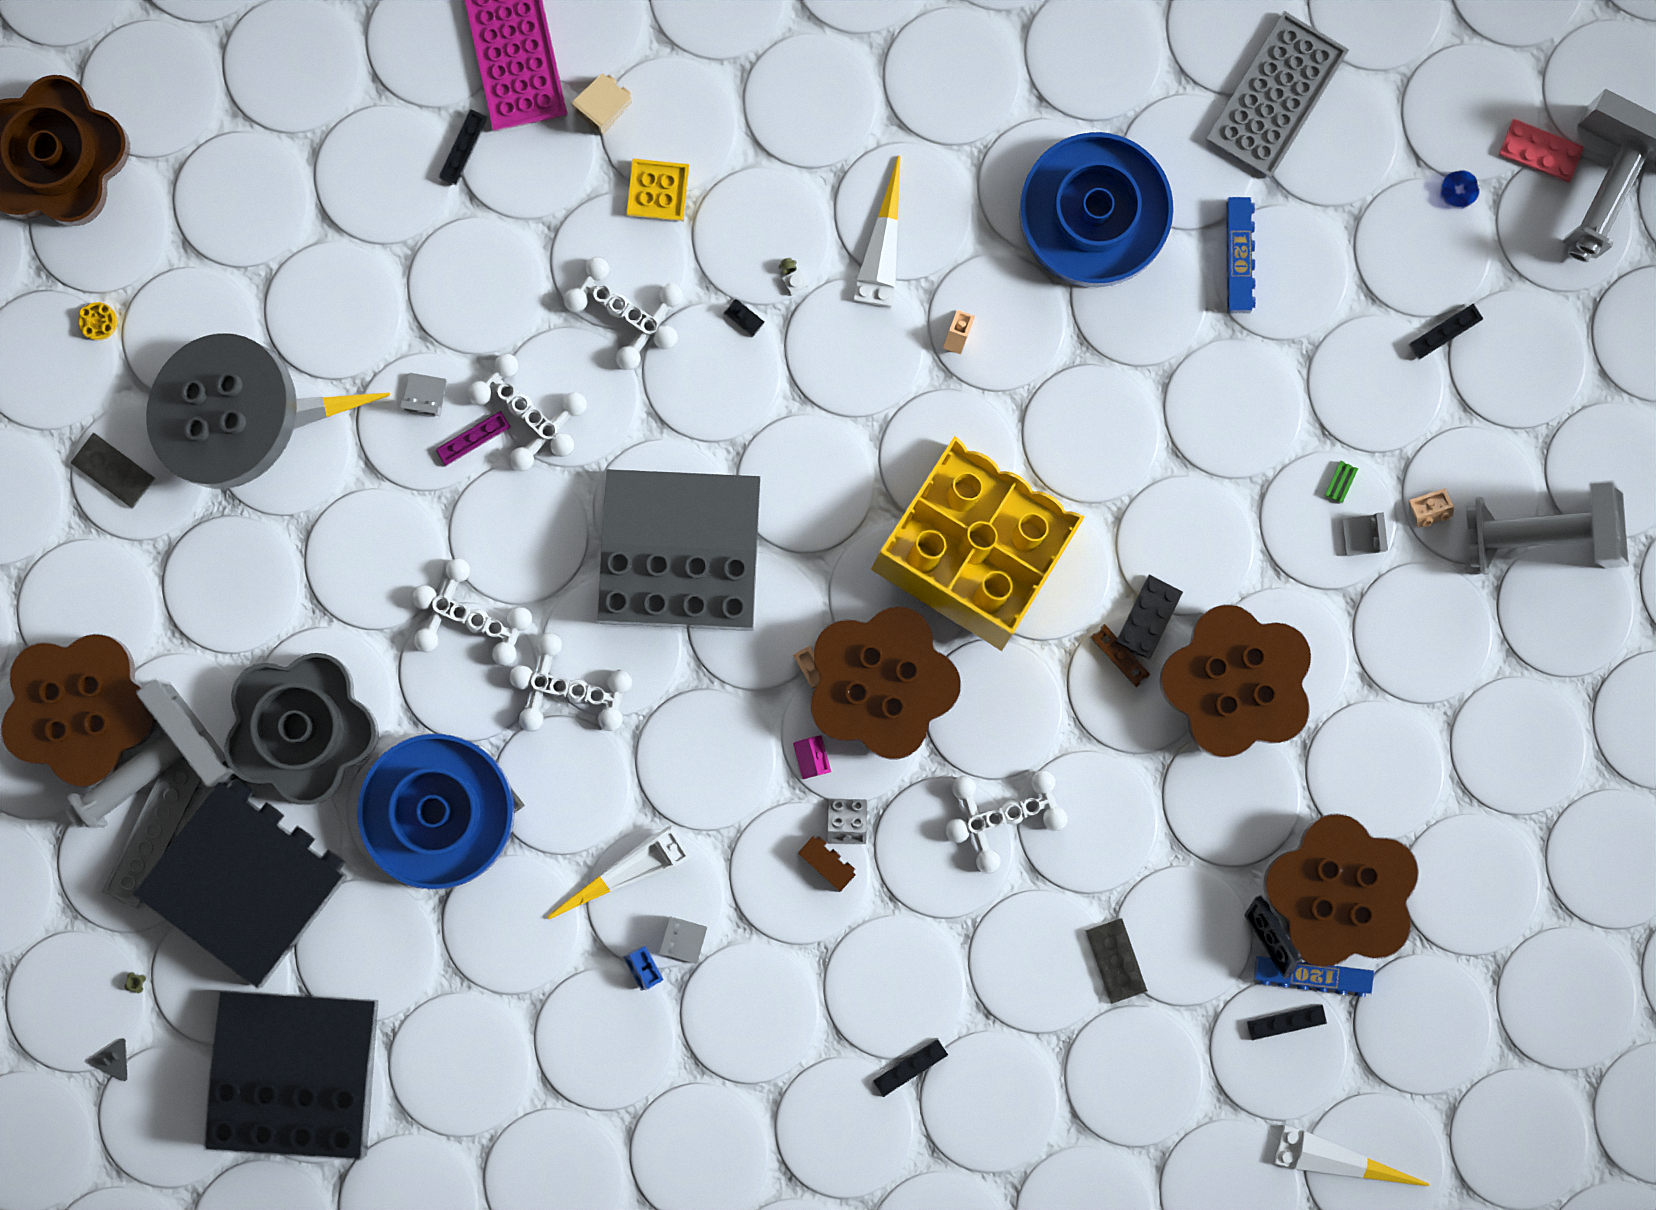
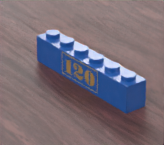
M1228 197L1226 200L1227 313H1251L1252 308H1255L1256 298L1252 297V289H1255V278H1252V270H1255V259H1252V252L1255 251V240H1252V233L1255 232V222L1252 221L1255 203H1251V197Z
M1256 956L1254 979L1259 980L1258 984L1270 985V982H1278L1277 986L1288 988L1289 984L1297 985V989L1308 990L1310 986L1316 987V991L1328 992V989H1335V993L1347 995V991L1355 992L1354 996L1366 997V993L1372 994L1373 970L1342 966L1321 967L1307 962H1300L1291 977L1284 979L1271 958Z

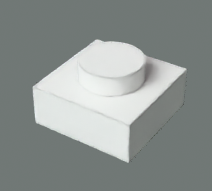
M799 269L782 278L791 295L808 287Z

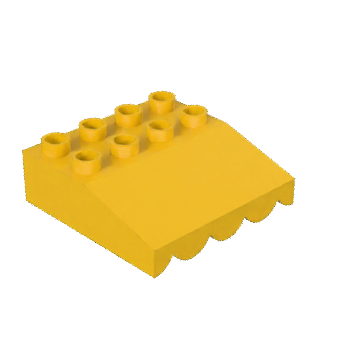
M954 436L881 549L870 570L1002 651L1085 516L1076 512L1065 511L1062 504L1053 496L1044 492L1033 491L1028 482L1022 477L1009 471H1000L998 465L991 458L977 451H968L964 443Z

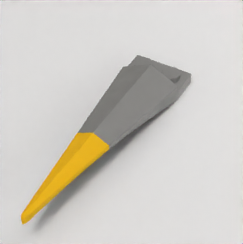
M391 393L297 399L294 429L388 397Z

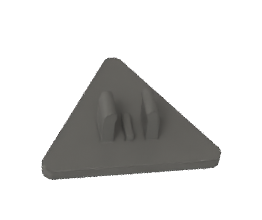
M120 1039L91 1058L89 1064L122 1081H126L128 1079L126 1039Z

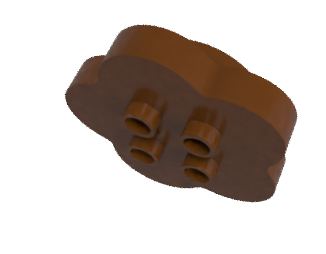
M56 74L44 76L31 84L22 97L0 100V211L11 218L31 219L40 215H47L55 222L66 226L87 224L94 220L103 210L107 199V183L109 179L122 170L128 160L130 141L125 129L110 114L94 109L93 102L88 93L70 77Z
M1216 606L1205 612L1197 620L1192 630L1189 645L1177 650L1165 661L1159 677L1160 689L1168 704L1186 715L1190 735L1199 749L1210 756L1219 758L1236 756L1249 749L1256 741L1268 744L1282 743L1293 739L1304 729L1309 718L1310 708L1302 682L1310 667L1311 651L1303 634L1288 624H1262L1250 612L1239 606Z
M887 608L876 614L868 622L841 620L832 623L821 632L816 640L814 662L820 676V682L812 695L811 714L818 729L832 739L839 741L860 740L872 753L881 758L889 760L903 759L913 754L922 745L926 738L930 721L947 713L959 697L961 680L956 666L948 657L934 649L932 632L928 623L919 613L910 608Z
M102 634L86 635L67 647L52 643L34 644L20 652L12 664L10 686L14 695V701L3 717L1 726L3 742L9 752L16 758L29 763L48 764L53 772L68 784L83 787L100 784L117 770L123 753L147 741L157 726V719L137 694L143 686L135 680L133 657L128 648L121 641Z
M1327 814L1318 817L1306 827L1301 836L1299 846L1295 850L1283 853L1271 862L1264 875L1263 890L1270 906L1286 919L1287 934L1295 949L1300 952L1303 961L1316 966L1329 967L1344 962L1354 954L1374 959L1386 958L1398 952L1409 937L1411 920L1406 901L1414 891L1418 881V864L1411 850L1403 843L1391 838L1372 837L1359 821L1350 816Z

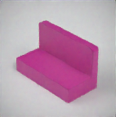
M822 735L793 743L803 780L831 772Z

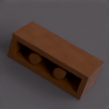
M812 836L798 854L841 892L855 877V868L848 862L845 864L839 860L841 855L834 849L829 851L825 847L827 843L820 836L817 838Z

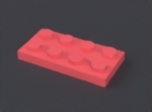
M1513 119L1499 155L1569 183L1572 180L1584 146Z

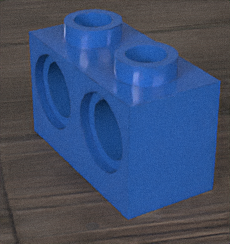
M646 946L639 947L623 956L641 991L647 990L664 980Z

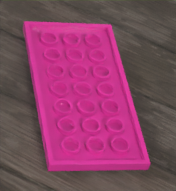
M465 0L493 131L568 116L543 0Z

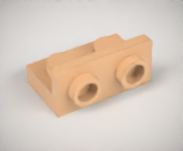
M1445 488L1409 500V505L1416 518L1417 528L1428 527L1438 521H1446L1454 513V506Z

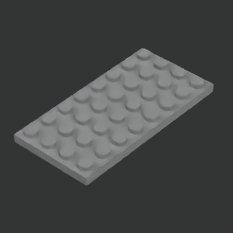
M1284 11L1206 140L1271 179L1349 49Z

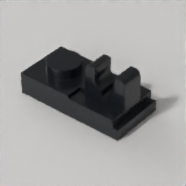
M736 298L724 312L728 318L752 337L765 324L763 319Z

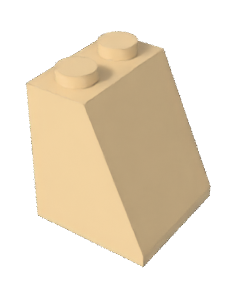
M603 73L571 103L574 112L601 135L606 133L632 103L631 93L625 87L620 88L617 86V81L612 76H605Z

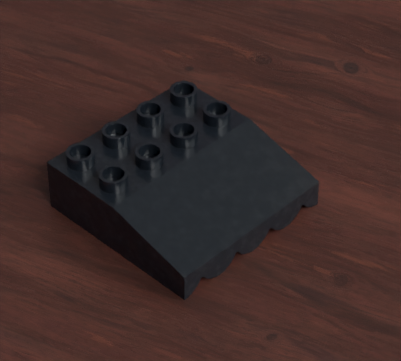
M231 990L220 991L210 1067L204 1150L361 1160L366 1157L368 1151L378 1000Z

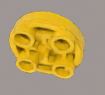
M93 302L80 310L78 325L86 337L101 341L113 335L117 328L118 320L115 311L109 305L102 302Z

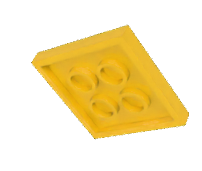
M633 158L627 216L684 222L690 165Z

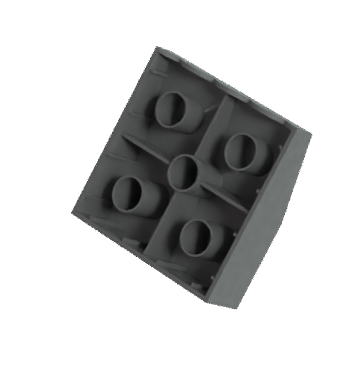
M607 469L601 542L598 622L600 624L753 631L760 476Z

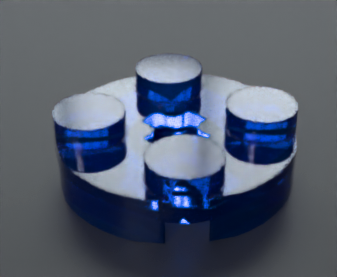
M1459 170L1451 172L1442 181L1440 196L1450 207L1464 209L1472 205L1478 198L1480 192L1478 181L1468 171ZM1462 185L1463 191H1465L1464 194H1458L1455 186L1459 187Z

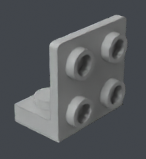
M409 373L404 400H401L400 408L404 411L440 417L447 380L445 378Z
M1384 512L1342 519L1347 556L1388 551Z
M829 799L828 844H866L867 800Z
M670 916L659 954L697 964L707 927Z

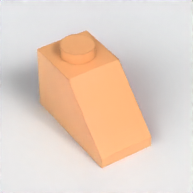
M957 310L944 343V349L953 353H962L975 316Z

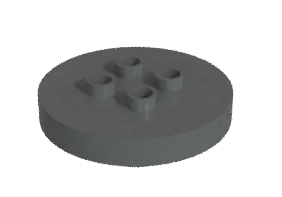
M217 333L200 337L175 352L161 368L152 385L146 411L147 431L151 445L160 461L171 472L189 482L212 489H227L244 485L266 472L286 448L296 420L297 398L295 387L289 371L278 356L254 340L231 333Z

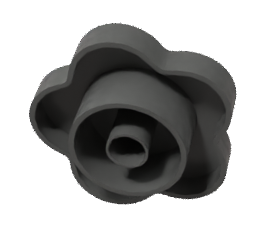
M310 653L299 657L286 667L271 663L256 664L244 670L233 685L231 703L236 716V722L230 729L225 741V758L228 766L234 774L245 781L258 784H273L284 798L293 803L316 805L328 800L341 785L345 770L366 760L377 745L379 729L376 718L368 707L355 699L354 683L350 671L339 659L324 653Z

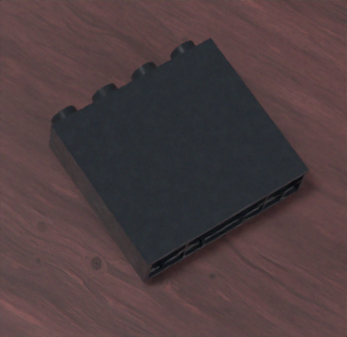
M235 778L230 786L224 782L217 784L133 895L256 989H259L266 984L348 876L341 871L346 864L341 857L330 849H327L321 856L310 847L315 840L312 835L298 825L292 832L288 831L279 824L285 815L268 802H265L262 808L259 809L248 800L254 792Z

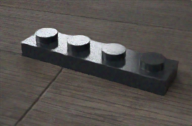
M470 109L441 170L439 179L457 186L485 127L488 116Z
M1473 303L1408 345L1417 359L1420 360L1484 318Z
M1322 1004L1247 1021L1252 1041L1327 1024Z
M936 1039L874 1079L873 1082L882 1096L885 1097L947 1057L948 1054L939 1039Z

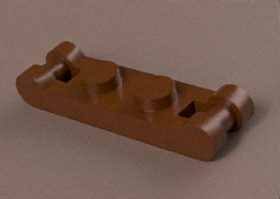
M1105 624L1100 627L1101 630L1096 634H1092L1090 638L1128 678L1133 686L1137 688L1144 678L1147 679L1150 676V673L1127 648L1115 643L1117 640L1115 634ZM1105 636L1110 639L1107 643L1101 640ZM1135 668L1139 671L1136 676L1131 673Z

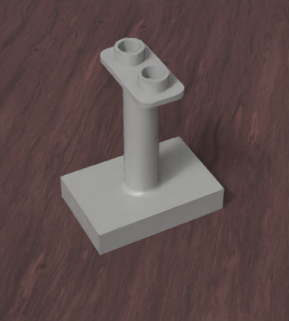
M1606 88L1586 107L1577 125L1619 146L1581 225L1570 232L1563 240V243L1570 247L1567 253L1582 262H1589L1591 257L1598 258L1612 247L1614 242L1607 238L1645 160L1656 165V114Z
M1614 481L1589 483L1590 513L1495 520L1485 506L1484 498L1476 497V506H1467L1466 509L1468 529H1477L1478 544L1469 545L1471 567H1480L1481 574L1489 575V566L1498 549L1594 541L1595 562L1605 569L1629 567L1623 490Z
M155 678L137 692L166 733L88 793H71L67 796L72 805L66 809V813L79 828L83 825L87 828L106 827L108 822L104 818L105 815L182 756L186 757L207 786L216 787L219 782L228 783L237 776L228 766L223 750L171 682Z

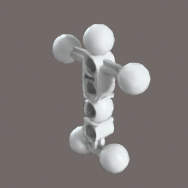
M594 257L587 262L585 266L586 276L578 288L570 289L564 296L565 307L572 312H579L587 306V293H590L598 304L603 305L611 316L621 317L622 320L626 319L629 325L640 331L631 345L621 348L616 355V361L622 369L632 370L639 365V352L649 337L654 336L655 344L662 349L672 348L678 340L677 332L673 327L668 325L658 326L668 309L678 306L682 302L683 291L674 283L666 284L661 288L659 292L660 302L653 313L649 315L640 308L633 306L625 295L615 294L614 291L610 292L607 286L595 284L596 281H600L608 275L609 265L604 258ZM600 291H606L608 293L605 299H599L597 297ZM617 301L623 303V307L620 310L613 308L614 303ZM637 312L639 318L637 320H630L629 314ZM649 322L655 324V328L652 331L645 330V325Z
M502 354L497 357L494 363L495 370L483 382L477 381L471 384L468 389V398L475 405H484L491 399V389L494 388L501 400L509 406V411L512 415L520 417L524 421L526 420L528 425L538 434L525 448H516L511 453V466L517 471H526L531 468L534 462L533 455L547 441H550L551 451L555 455L560 457L568 456L574 449V441L567 433H558L557 430L571 416H578L584 413L587 407L586 398L578 392L569 393L563 399V409L550 421L535 408L529 396L519 393L510 383H505L501 380L503 377H512L517 372V359L511 354ZM505 388L512 390L509 397L502 396V391ZM524 401L526 403L525 408L517 410V402ZM538 414L540 417L539 421L531 423L529 420L531 415ZM546 427L553 428L551 436L543 434Z
M456 558L447 564L446 575L448 579L440 596L437 597L435 590L430 586L423 585L416 588L412 596L415 606L423 610L430 609L431 607L434 609L426 628L419 630L415 634L414 644L418 650L426 653L436 648L438 645L436 631L443 616H446L457 622H462L471 632H482L494 638H503L504 642L498 643L493 648L492 658L500 666H508L516 659L514 645L520 632L526 630L531 625L532 614L524 607L512 609L508 615V623L510 625L508 629L498 620H492L482 609H467L464 605L451 600L458 583L466 580L470 574V566L467 561ZM441 600L447 602V607L444 610H439L437 607L438 602ZM458 608H463L465 612L461 618H456L455 611ZM475 616H481L482 623L479 626H474L472 623ZM496 623L500 629L498 633L492 634L490 626Z
M554 633L543 634L538 640L541 658L537 674L534 675L532 670L524 665H519L511 671L510 682L515 688L524 690L531 685L533 686L529 706L519 716L520 726L526 731L533 732L542 726L543 716L539 709L544 692L558 696L564 695L573 703H588L590 701L595 705L608 704V707L604 708L598 716L600 726L606 731H614L622 724L623 717L619 707L623 693L627 692L632 685L630 674L624 670L613 671L608 677V686L611 689V693L604 692L599 687L592 688L591 685H588L581 679L567 680L566 682L562 678L548 675L553 656H556L562 648L560 637ZM538 677L545 678V685L543 687L536 686L535 681ZM558 681L564 683V689L561 692H556L554 689V685ZM574 687H582L583 693L581 696L576 697L573 695ZM596 690L602 694L599 701H593L591 698V694Z
M1040 770L1031 779L1033 790L1041 794L1042 797L1037 799L1028 798L1024 802L1008 801L1002 808L982 814L978 813L973 798L976 792L974 780L968 776H960L953 782L952 792L955 797L962 800L968 817V823L959 818L951 820L946 826V835L952 842L962 843L969 837L971 831L979 850L976 865L981 872L990 874L998 870L1001 861L998 853L990 849L985 831L999 827L1002 823L1004 825H1016L1026 818L1027 815H1035L1044 808L1047 811L1044 813L1043 821L1049 830H1062L1067 825L1068 818L1066 812L1062 808L1057 807L1052 792L1056 784L1055 778L1049 771ZM1029 801H1033L1036 804L1034 812H1029L1026 809V804ZM1011 807H1015L1018 810V815L1015 818L1008 816V809ZM992 813H996L1000 817L997 824H992L989 821ZM974 819H978L981 822L979 830H974L971 827V822Z

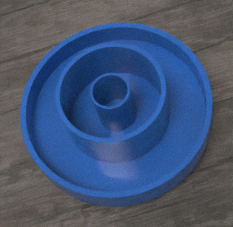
M1089 132L1068 137L1045 151L1032 166L1026 178L1019 204V220L1022 234L1036 260L1050 273L1066 282L1085 287H1106L1125 282L1146 269L1157 257L1167 240L1173 221V197L1169 181L1155 158L1147 150L1130 139L1104 132Z
M446 734L419 735L404 740L387 750L374 763L366 775L360 790L357 806L361 838L373 860L386 873L398 881L424 889H445L460 886L485 873L498 860L506 848L512 833L515 817L512 789L503 769L497 761L478 745L463 738Z

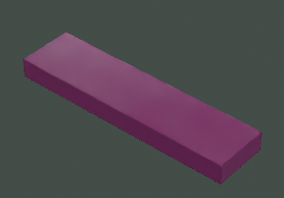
M499 411L435 450L443 464L447 466L510 429L511 426L502 411Z

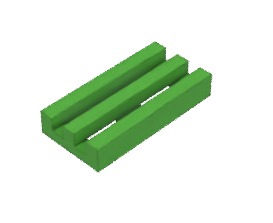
M1340 461L1324 496L1343 503L1358 468ZM1342 467H1344L1345 471L1334 495L1330 494ZM1349 470H1351L1352 473L1347 481V484L1342 492L1341 497L1339 498L1337 496L1340 492V489L1345 481V478Z

